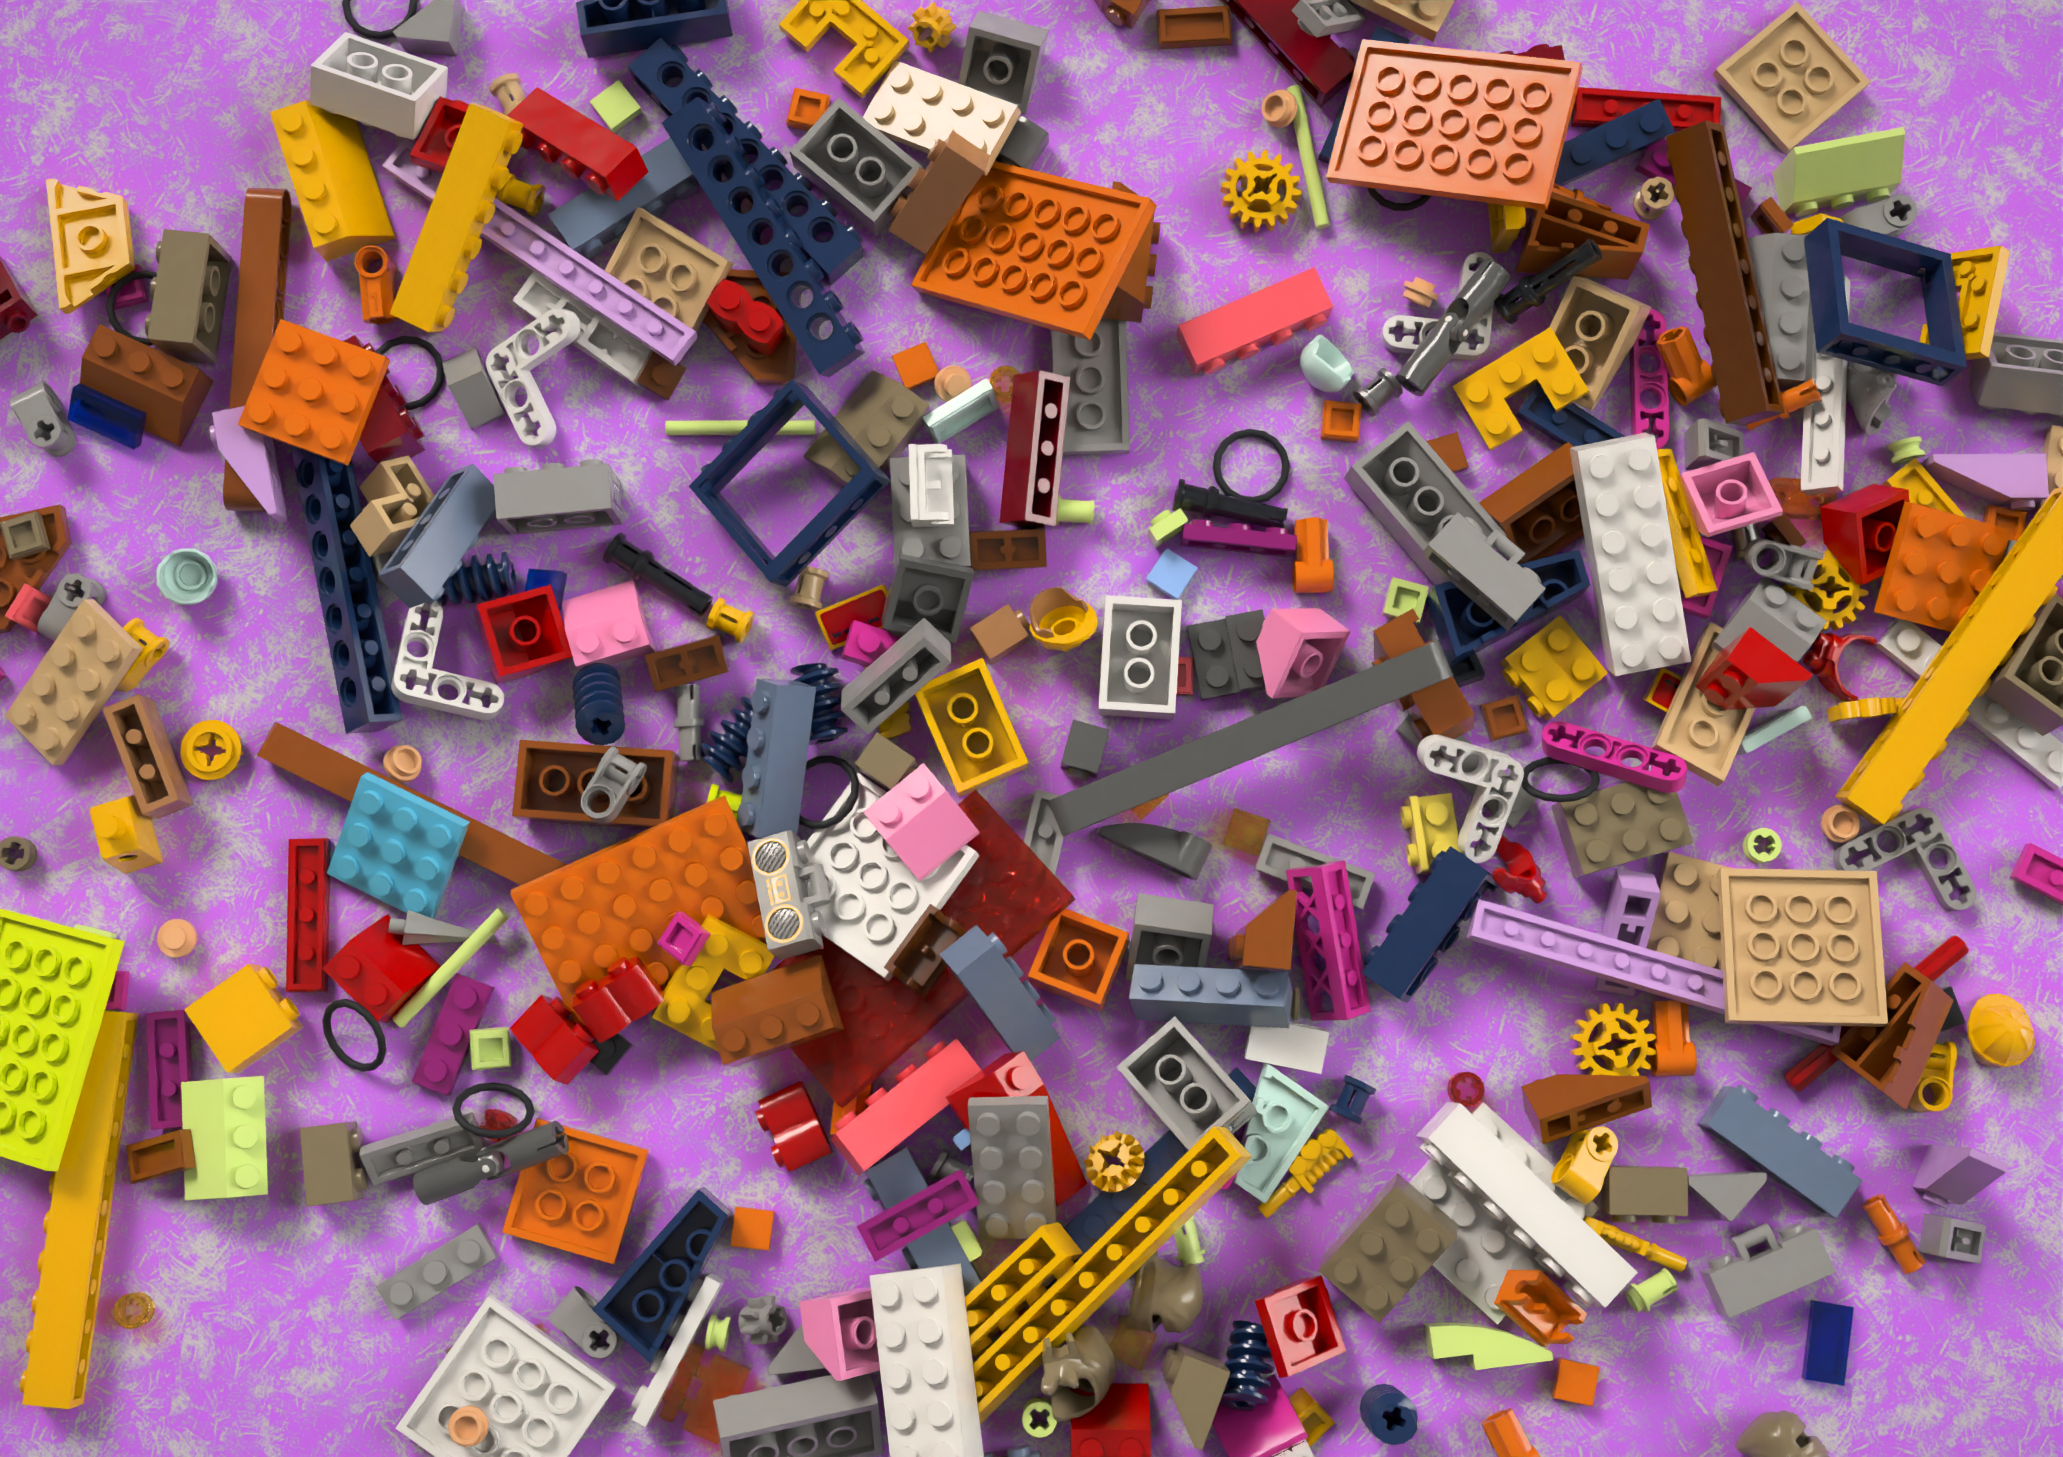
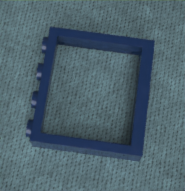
M1826 218L1804 238L1817 353L1943 386L1967 368L1951 254L1830 218ZM1841 255L1921 278L1930 345L1849 323Z
M791 379L782 390L777 389L775 391L773 399L762 410L755 412L749 418L747 426L737 436L732 437L723 445L722 452L711 463L701 468L702 473L689 485V488L771 583L787 587L891 480L807 386ZM805 405L861 470L775 557L720 494V491Z

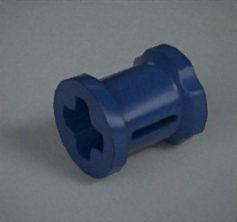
M1345 1075L1343 1078L1345 1085L1336 1104H1331L1329 1110L1361 1125L1363 1119L1360 1115L1369 1096L1375 1095L1377 1089L1358 1079ZM1355 1092H1357V1094H1356V1096H1355V1098H1354V1100H1353V1102H1352V1104H1351V1107H1349V1104H1350V1102H1351V1100H1352V1098H1353Z

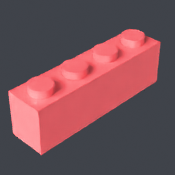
M1315 267L1178 325L1176 336L1194 375L1203 371L1206 375H1209L1226 366L1225 362L1235 357H1238L1239 360H1245L1260 351L1259 347L1272 342L1273 346H1277L1290 340L1293 337V333L1306 328L1307 331H1312L1327 323V318L1330 316L1333 305Z
M955 1039L948 1046L943 1040L925 1053V1056L929 1059L925 1064L917 1069L912 1063L895 1077L899 1084L887 1092L884 1087L880 1088L864 1101L868 1108L861 1114L856 1116L851 1111L834 1124L838 1132L830 1140L858 1176L948 1106L950 1103L946 1096L981 1071L980 1067L958 1039Z

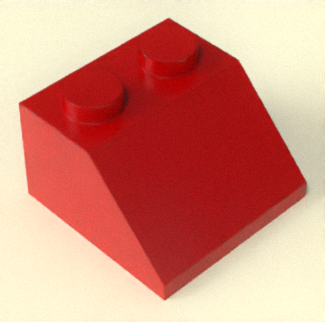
M1871 484L1820 507L1824 544L1856 584L1864 585L1884 575L1904 502H1910L1909 489Z
M551 585L476 605L474 616L496 685L533 675L573 658Z
M1749 627L1716 656L1695 687L1704 693L1707 700L1721 706L1725 710L1775 707L1809 681L1813 674L1752 627Z
M388 914L349 940L322 968L357 1003L370 1011L374 1018L382 1023H389L392 1017L441 967L419 944L402 945L404 935L388 933L390 918H392Z
M1112 1383L1099 1405L1081 1417L1070 1419V1457H1151L1148 1383ZM1070 1387V1391L1081 1396H1092L1095 1394Z

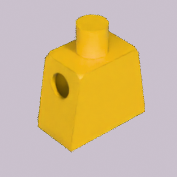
M135 795L90 808V816L103 861L125 874L163 863L152 819L149 816L142 815Z

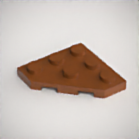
M730 269L725 280L741 285L750 294L753 301L762 302L772 307L780 315L787 332V337L774 354L768 356L751 348L741 334L732 333L719 325L710 308L702 322L757 383L786 385L791 379L795 380L798 340L755 271ZM780 272L782 277L787 276L789 274L786 272Z
M60 504L0 517V522L37 511L42 515L51 547L50 550L14 561L9 558L0 526V634L10 632L17 623L6 617L5 614L23 585L26 583L40 590L72 544L66 509Z

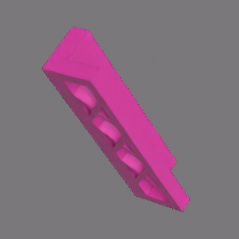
M1345 860L1332 861L1319 866L1298 867L1286 870L1289 890H1297L1295 928L1311 1021L1349 1020L1370 1012L1366 979L1362 973L1364 968ZM1311 876L1313 894L1310 898L1302 890L1300 877ZM1310 914L1319 921L1320 931L1317 936L1309 929L1308 918ZM1317 951L1325 958L1326 970L1324 973L1315 966L1314 956ZM1323 989L1332 997L1334 1010H1323L1320 995Z

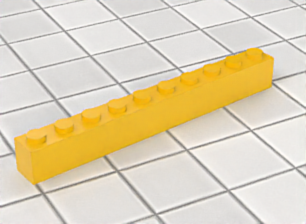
M2063 487L2055 488L1902 701L1897 709V713L1893 714L1836 794L1835 798L1852 808L1870 823L1885 825L1886 822H1891L1897 817L1903 807V804L1900 802L1908 791H1913L1922 782L1925 776L1923 770L1929 761L1938 758L1947 746L1945 739L1953 728L1957 729L1964 723L1969 715L1967 708L1975 697L1979 698L1989 688L1992 681L1989 677L1996 667H2001L2009 660L2014 651L2011 647L2019 635L2023 636L2034 625L2036 618L2033 615L2041 604L2045 605L2056 594L2058 586L2055 584L2063 575Z
M104 1011L58 1172H53L50 1177L49 1193L52 1195L51 1207L43 1221V1232L47 1234L45 1249L40 1253L37 1263L38 1273L41 1274L39 1289L34 1293L31 1305L32 1312L35 1313L34 1325L26 1340V1352L29 1353L28 1367L23 1372L20 1381V1391L24 1393L22 1405L71 1409L84 1404L139 1013Z
M1213 1126L973 1363L980 1424L1043 1363L1042 1350L1044 1338H1050L1052 1348H1059L1066 1341V1333L1071 1332L1073 1334L1252 1158L1250 1153L1226 1127Z

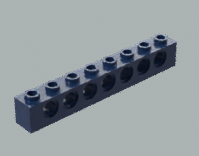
M660 37L628 66L633 81L668 117L696 97H699L708 104L714 102L726 119L722 123L723 127L731 129L745 149V153L741 156L743 157L747 154L758 156L757 160L749 164L748 167L750 165L755 166L765 181V184L761 186L768 198L773 196L782 207L785 215L781 219L787 229L792 227L802 239L804 247L801 248L804 256L807 260L813 259L824 275V279L832 286L864 257L860 244L863 241L861 236L851 225L848 224L844 227L835 218L838 214L827 200L822 198L818 201L810 192L813 188L799 172L793 175L786 167L788 164L787 160L775 147L768 149L760 141L763 137L759 130L750 121L744 124L735 115L738 111L733 103L724 95L719 98L711 90L713 87L711 81L701 70L698 69L694 72L686 64L688 59L677 45L673 44L669 47ZM678 77L683 79L676 87L666 86V83L671 78ZM708 134L704 137L702 141L703 151L710 149L713 145V134ZM728 165L723 169L722 173L730 180L734 169L732 165ZM776 179L783 182L782 186L774 191L764 188L767 182ZM747 196L746 198L753 204L752 196ZM797 205H803L808 208L807 212L800 217L789 214L790 210ZM822 231H828L833 234L831 240L825 243L817 242L814 238Z
M696 97L661 123L820 375L831 377L865 353L860 345V342L864 339L854 323L850 321L847 324L840 311L844 307L837 295L832 290L827 292L820 280L824 278V275L813 259L807 260L801 251L804 243L798 233L792 227L787 229L781 217L785 213L780 204L773 196L768 198L761 187L765 184V181L754 165L748 167L741 156L745 153V149L733 133L728 135L722 125L726 119L714 102L708 104L699 97ZM708 134H713V145L710 149L703 151L702 141L704 137ZM728 165H732L734 169L733 176L730 180L723 182L721 179L723 169ZM747 196H752L753 207L749 212L743 214L741 203ZM767 227H772V240L768 244L762 245L760 241L762 231ZM791 258L793 262L792 271L787 276L782 277L780 265L785 259ZM810 289L813 294L812 302L809 306L802 308L799 303L800 295L803 291ZM830 320L833 331L827 339L822 340L819 335V328L823 322Z
M291 446L345 732L350 734L381 731L403 719L399 699L393 694L391 689L394 673L371 557H369L350 527L351 523L362 512L352 459L349 465L346 466Z

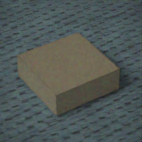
M37 511L0 522L10 559L15 561L51 549L42 515Z

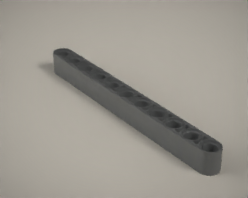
M1437 640L1072 790L1048 802L1062 836H1066L1427 688L1454 675L1441 644Z

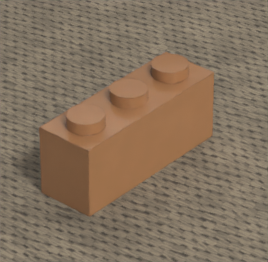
M953 130L945 141L939 138L927 156L931 160L925 170L921 167L916 170L908 183V187L912 188L906 198L900 195L888 214L893 216L888 230L926 254L985 172L990 155Z
M137 694L103 708L142 815L159 819L193 805L155 701Z

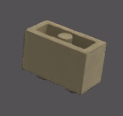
M876 732L855 762L859 773L887 792L918 768L916 759L878 732Z
M356 1121L299 1128L306 1207L363 1199V1191L367 1190L368 1181L365 1168L360 1167L359 1152L360 1146H364V1137L360 1128L357 1129Z
M1610 1166L1601 1188V1213L1613 1215V1222L1633 1223L1637 1222V1215H1652V1222L1676 1223V1216H1688L1687 1168Z

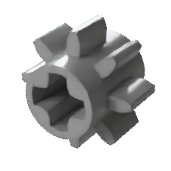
M775 1296L748 1298V1305L739 1313L741 1334L751 1335L750 1344L752 1345L778 1342V1335L786 1328L787 1314L785 1307L775 1305Z

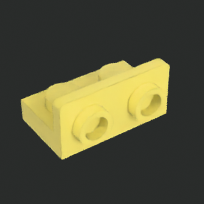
M1452 793L1423 797L1410 796L1404 800L1405 806L1400 807L1401 823L1403 829H1409L1411 844H1406L1407 861L1409 867L1415 866L1416 875L1432 873L1430 870L1431 863L1441 851L1446 852L1450 846L1461 853L1457 844L1458 830Z

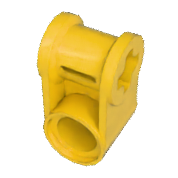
M140 618L132 619L123 627L143 649L115 690L119 692H127L138 686L152 666L165 655L170 645L167 638L158 637L145 627V622ZM142 639L147 645H143L139 640Z
M1954 1042L1935 1043L1930 1054L1935 1057L1929 1056L1908 1105L1914 1111L1920 1113L1942 1111L1950 1105L1953 1097V1076L1957 1060V1050ZM1926 1085L1930 1086L1934 1092V1100L1930 1105L1925 1102L1922 1094L1923 1088Z
M1597 1126L1589 1131L1584 1130L1572 1134L1561 1159L1553 1169L1551 1182L1582 1204L1590 1203L1600 1192L1604 1183V1177L1617 1153L1618 1140L1615 1134L1604 1126Z

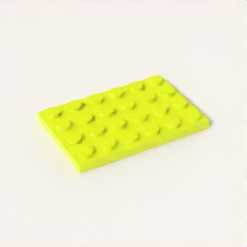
M0 908L1 1157L45 1171L58 1172L125 941Z

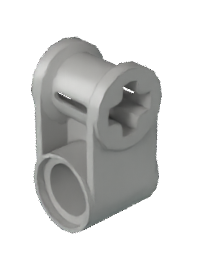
M1899 194L1872 205L1854 209L1841 216L1840 219L1850 225L1891 237H1898L1916 218L1917 207L1910 197Z
M41 381L10 398L9 402L12 410L22 423L29 440L34 445L44 448L47 453L55 457L65 456L73 450L76 445L75 432L62 410V404L58 396L46 381Z
M1761 538L1752 540L1746 546L1743 555L1745 564L1756 573L1811 591L1814 587L1811 581L1818 560H1823L1824 553ZM1770 548L1773 553L1771 562L1766 566L1759 567L1756 561L1758 553L1762 549Z
M69 574L60 581L49 606L40 617L37 627L38 633L55 641L83 599H91L93 596L95 601L102 606L106 597L102 584L97 580L86 578L79 574ZM80 589L85 591L83 597L78 594Z
M611 746L602 757L594 776L581 796L583 811L594 822L600 824L614 821L629 796L641 782L647 765L642 762L639 764L634 763L620 755L618 748ZM615 767H618L619 769L625 771L627 774H624L621 771L615 769ZM597 796H609L610 805L606 811L602 813L592 811L591 805Z
M574 1286L549 1315V1320L560 1332L571 1338L593 1358L601 1359L616 1353L621 1349L625 1340L592 1310L598 1303L596 1299L581 1287ZM606 1330L609 1333L606 1339L608 1344L600 1346L598 1343L601 1339L599 1333Z

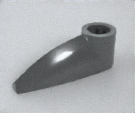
M1123 823L1102 826L1098 832V836L1194 881L1197 880L1212 848L1209 842L1194 834L1152 824Z

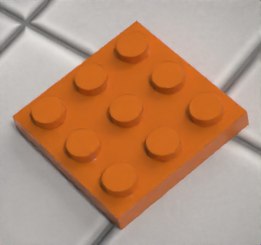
M280 319L237 425L243 429L348 466L390 360L386 356Z
M1904 502L1874 613L1952 633L2002 563L2011 530L1920 504Z
M536 1118L533 1129L548 1124L551 1121ZM562 1125L565 1130L563 1133H566L569 1143L567 1154L520 1171L502 1233L610 1264H616L650 1150Z

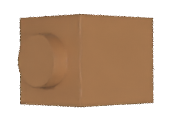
M1007 604L970 627V633L990 665L1029 642V635L1026 631L1029 630L1030 624L1020 609L1013 612L1010 605Z

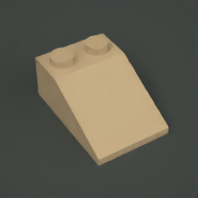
M1574 276L1571 279L1550 327L1590 392L1574 403L1593 411L1634 345L1651 307L1586 277Z

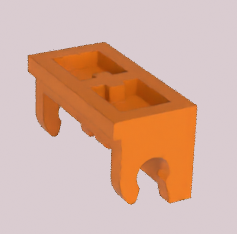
M1508 1270L1494 1302L1500 1310L1541 1347H1547L1548 1344H1568L1572 1342L1574 1337L1570 1333H1562L1564 1327L1568 1324H1582L1587 1316V1313L1541 1270Z

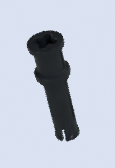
M1589 238L1582 245L1558 259L1534 277L1531 275L1522 277L1519 280V285L1505 294L1500 293L1496 298L1494 304L1498 313L1507 323L1514 324L1518 321L1520 314L1532 306H1541L1546 300L1547 294L1572 279L1596 261L1601 260L1603 255L1594 240Z
M1179 479L1172 505V511L1181 508L1182 510L1202 514V518L1205 519L1213 518L1216 515L1268 528H1284V520L1286 521L1288 508L1275 507L1219 494V489H1216L1214 486H1210L1208 489L1186 484L1184 479Z
M618 533L603 555L602 560L607 564L613 562L630 573L629 577L632 580L645 581L674 601L688 608L698 617H702L712 603L713 597L711 595H708L676 573L655 561V556L651 551H642L626 540V535L623 533Z

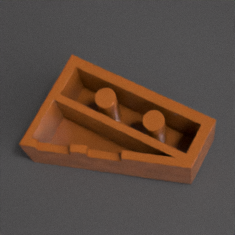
M1552 192L1548 209H1534L1515 272L1538 274L1591 238L1600 248L1603 258L1575 276L1628 280L1644 251L1650 224Z
M1414 609L1373 631L1374 661L1371 663L1372 667L1432 642L1431 640L1425 643L1418 633L1416 621L1419 620V617ZM1453 677L1394 701L1402 712L1405 710L1409 712L1414 720L1411 722L1412 727L1421 741L1433 734L1456 739L1474 728V712Z
M1904 962L1885 985L1888 1024L1884 1027L1851 1026L1839 1043L1832 1049L1831 1053L1906 1110L1954 1000L1932 980Z

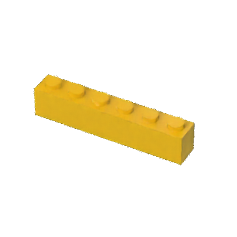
M474 103L469 104L390 311L391 315L429 333L443 332L444 328L449 327L455 315L453 305L456 297L462 293L468 282L469 275L466 271L470 261L480 251L482 245L480 235L483 227L491 221L494 215L495 204L493 202L498 189H502L508 179L509 169H507V165L511 155L515 154L521 145L523 135L520 132L523 123L487 106Z

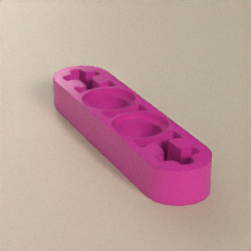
M1651 309L1646 320H1649V325L1656 327V329L1649 336V345L1638 346H1642L1646 341V330L1641 329L1634 345L1629 351L1631 434L1645 433L1649 428V418L1659 416V418L1652 422V433L1659 435V438L1655 440L1657 449H1662L1668 442L1670 434L1668 370L1658 347L1654 346V344L1658 341L1659 335L1667 331L1663 315ZM1648 354L1655 357L1658 362L1657 371L1652 373L1643 371L1639 365L1640 356ZM1649 390L1656 393L1659 398L1658 407L1654 409L1644 407L1640 402L1641 392Z
M1562 721L1551 722L1542 730V750L1553 759L1660 792L1674 793L1685 786L1687 766L1685 761L1676 755ZM1596 746L1604 749L1605 753L1599 756H1591L1585 750ZM1632 757L1639 759L1642 764L1637 767H1627L1622 764V760ZM1668 771L1672 772L1669 776H1665Z

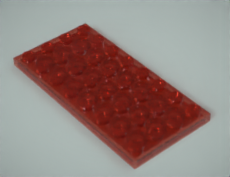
M975 789L958 806L980 832L966 844L980 856L940 911L951 921L952 919L956 921L966 932L977 925L987 937L994 933L1008 950L1002 955L1007 959L1009 956L1012 957L1076 899ZM821 935L824 948L786 958L770 972L818 955L822 956L844 1030L791 1047V1049L837 1105L844 1108L969 996L949 967H947L924 999L893 976L888 982Z

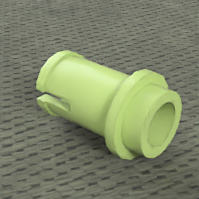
M1059 495L1056 525H1059V521L1093 524L1094 500L1061 499V495Z
M1194 1215L1185 1223L1186 1234H1184L1182 1227L1174 1233L1179 1254L1175 1258L1176 1261L1180 1260L1181 1266L1204 1262L1203 1254L1206 1253V1250H1201Z
M1663 1268L1660 1272L1638 1285L1635 1283L1630 1284L1629 1290L1625 1292V1296L1635 1312L1639 1313L1642 1310L1649 1312L1652 1304L1673 1292L1675 1293L1678 1291V1287L1671 1273L1666 1268Z

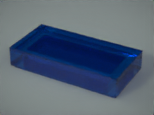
M79 383L72 387L67 420L134 450L141 446L147 413Z
M1811 1299L1801 1378L1841 1386L1845 1385L1854 1307Z

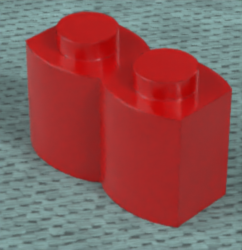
M722 279L707 299L711 312L718 324L732 333L741 334L746 343L761 354L772 356L787 337V332L780 315L769 305L753 301L750 294L741 285L733 281Z
M638 955L629 960L626 957L617 960L607 969L609 974L598 981L589 979L574 992L576 996L573 998L572 1008L599 1043L613 1037L631 1022L643 1017L664 1001V990Z
M541 994L510 1027V1030L554 1081L568 1085L599 1050L592 1042L595 1039L593 1034L581 1022L577 1024L573 1022L570 1016L573 1011L564 1004L560 997L556 996L552 999Z
M799 1081L758 1100L761 1109L756 1110L755 1114L764 1132L770 1130L776 1144L771 1146V1151L779 1168L786 1166L788 1172H792L834 1153L803 1081Z

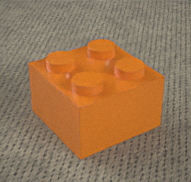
M1057 905L1028 974L1030 984L1102 1012L1129 946V933Z

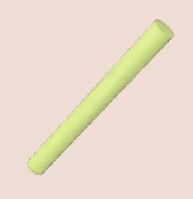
M1293 85L1288 87L1286 91L1291 92L1297 101V113L1293 119L1315 228L1324 229L1330 226L1303 95L1301 86Z
M748 420L666 421L665 430L666 436L738 435L747 426ZM789 420L776 435H816V421Z
M498 907L392 1017V1020L399 1027L404 1028L509 919V915Z

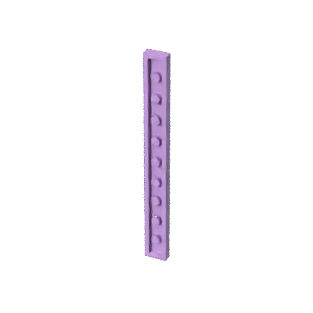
M404 138L382 166L388 174L432 202L443 174L412 164L410 153L415 144ZM494 199L495 212L491 221L484 225L481 233L482 237L674 366L678 364L698 338L696 331L498 199Z
M1481 899L1476 900L1473 904L1466 939L1725 1015L1722 970ZM1758 1024L1830 1046L1839 1043L1841 1026Z

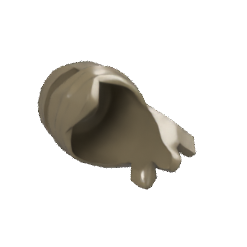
M1156 1251L1135 1272L1136 1277L1130 1301L1129 1315H1119L1118 1323H1124L1129 1328L1134 1327L1137 1330L1150 1333L1154 1332L1162 1323L1166 1332L1181 1333L1192 1326L1194 1319L1202 1310L1203 1287L1199 1267L1192 1263L1185 1266L1172 1265L1167 1260L1158 1258V1251Z
M1081 1325L1073 1334L1071 1332L1066 1333V1342L1060 1348H1052L1050 1338H1044L1042 1350L1044 1373L1041 1391L1051 1398L1053 1418L1057 1422H1064L1072 1418L1081 1417L1099 1405L1116 1378L1117 1366L1114 1353L1104 1335L1091 1325ZM1065 1386H1070L1073 1389L1079 1388L1095 1394L1092 1396H1081L1070 1391Z
M1786 1410L1762 1413L1747 1426L1736 1442L1737 1450L1748 1457H1830L1827 1449L1817 1436H1807L1804 1429L1806 1425L1800 1420L1799 1416L1794 1412Z

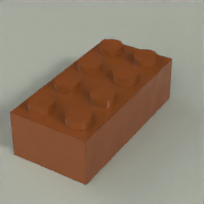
M520 740L512 816L521 821L649 829L674 818L679 755L672 750L616 747L619 749L620 755L636 764L640 762L646 764L647 769L641 782L629 796L616 819L606 824L594 822L583 811L581 796L594 776L602 757L611 746ZM615 767V769L621 771L624 774H627L625 771L619 769L618 767ZM607 795L597 796L592 802V811L595 813L606 811L610 805V797Z

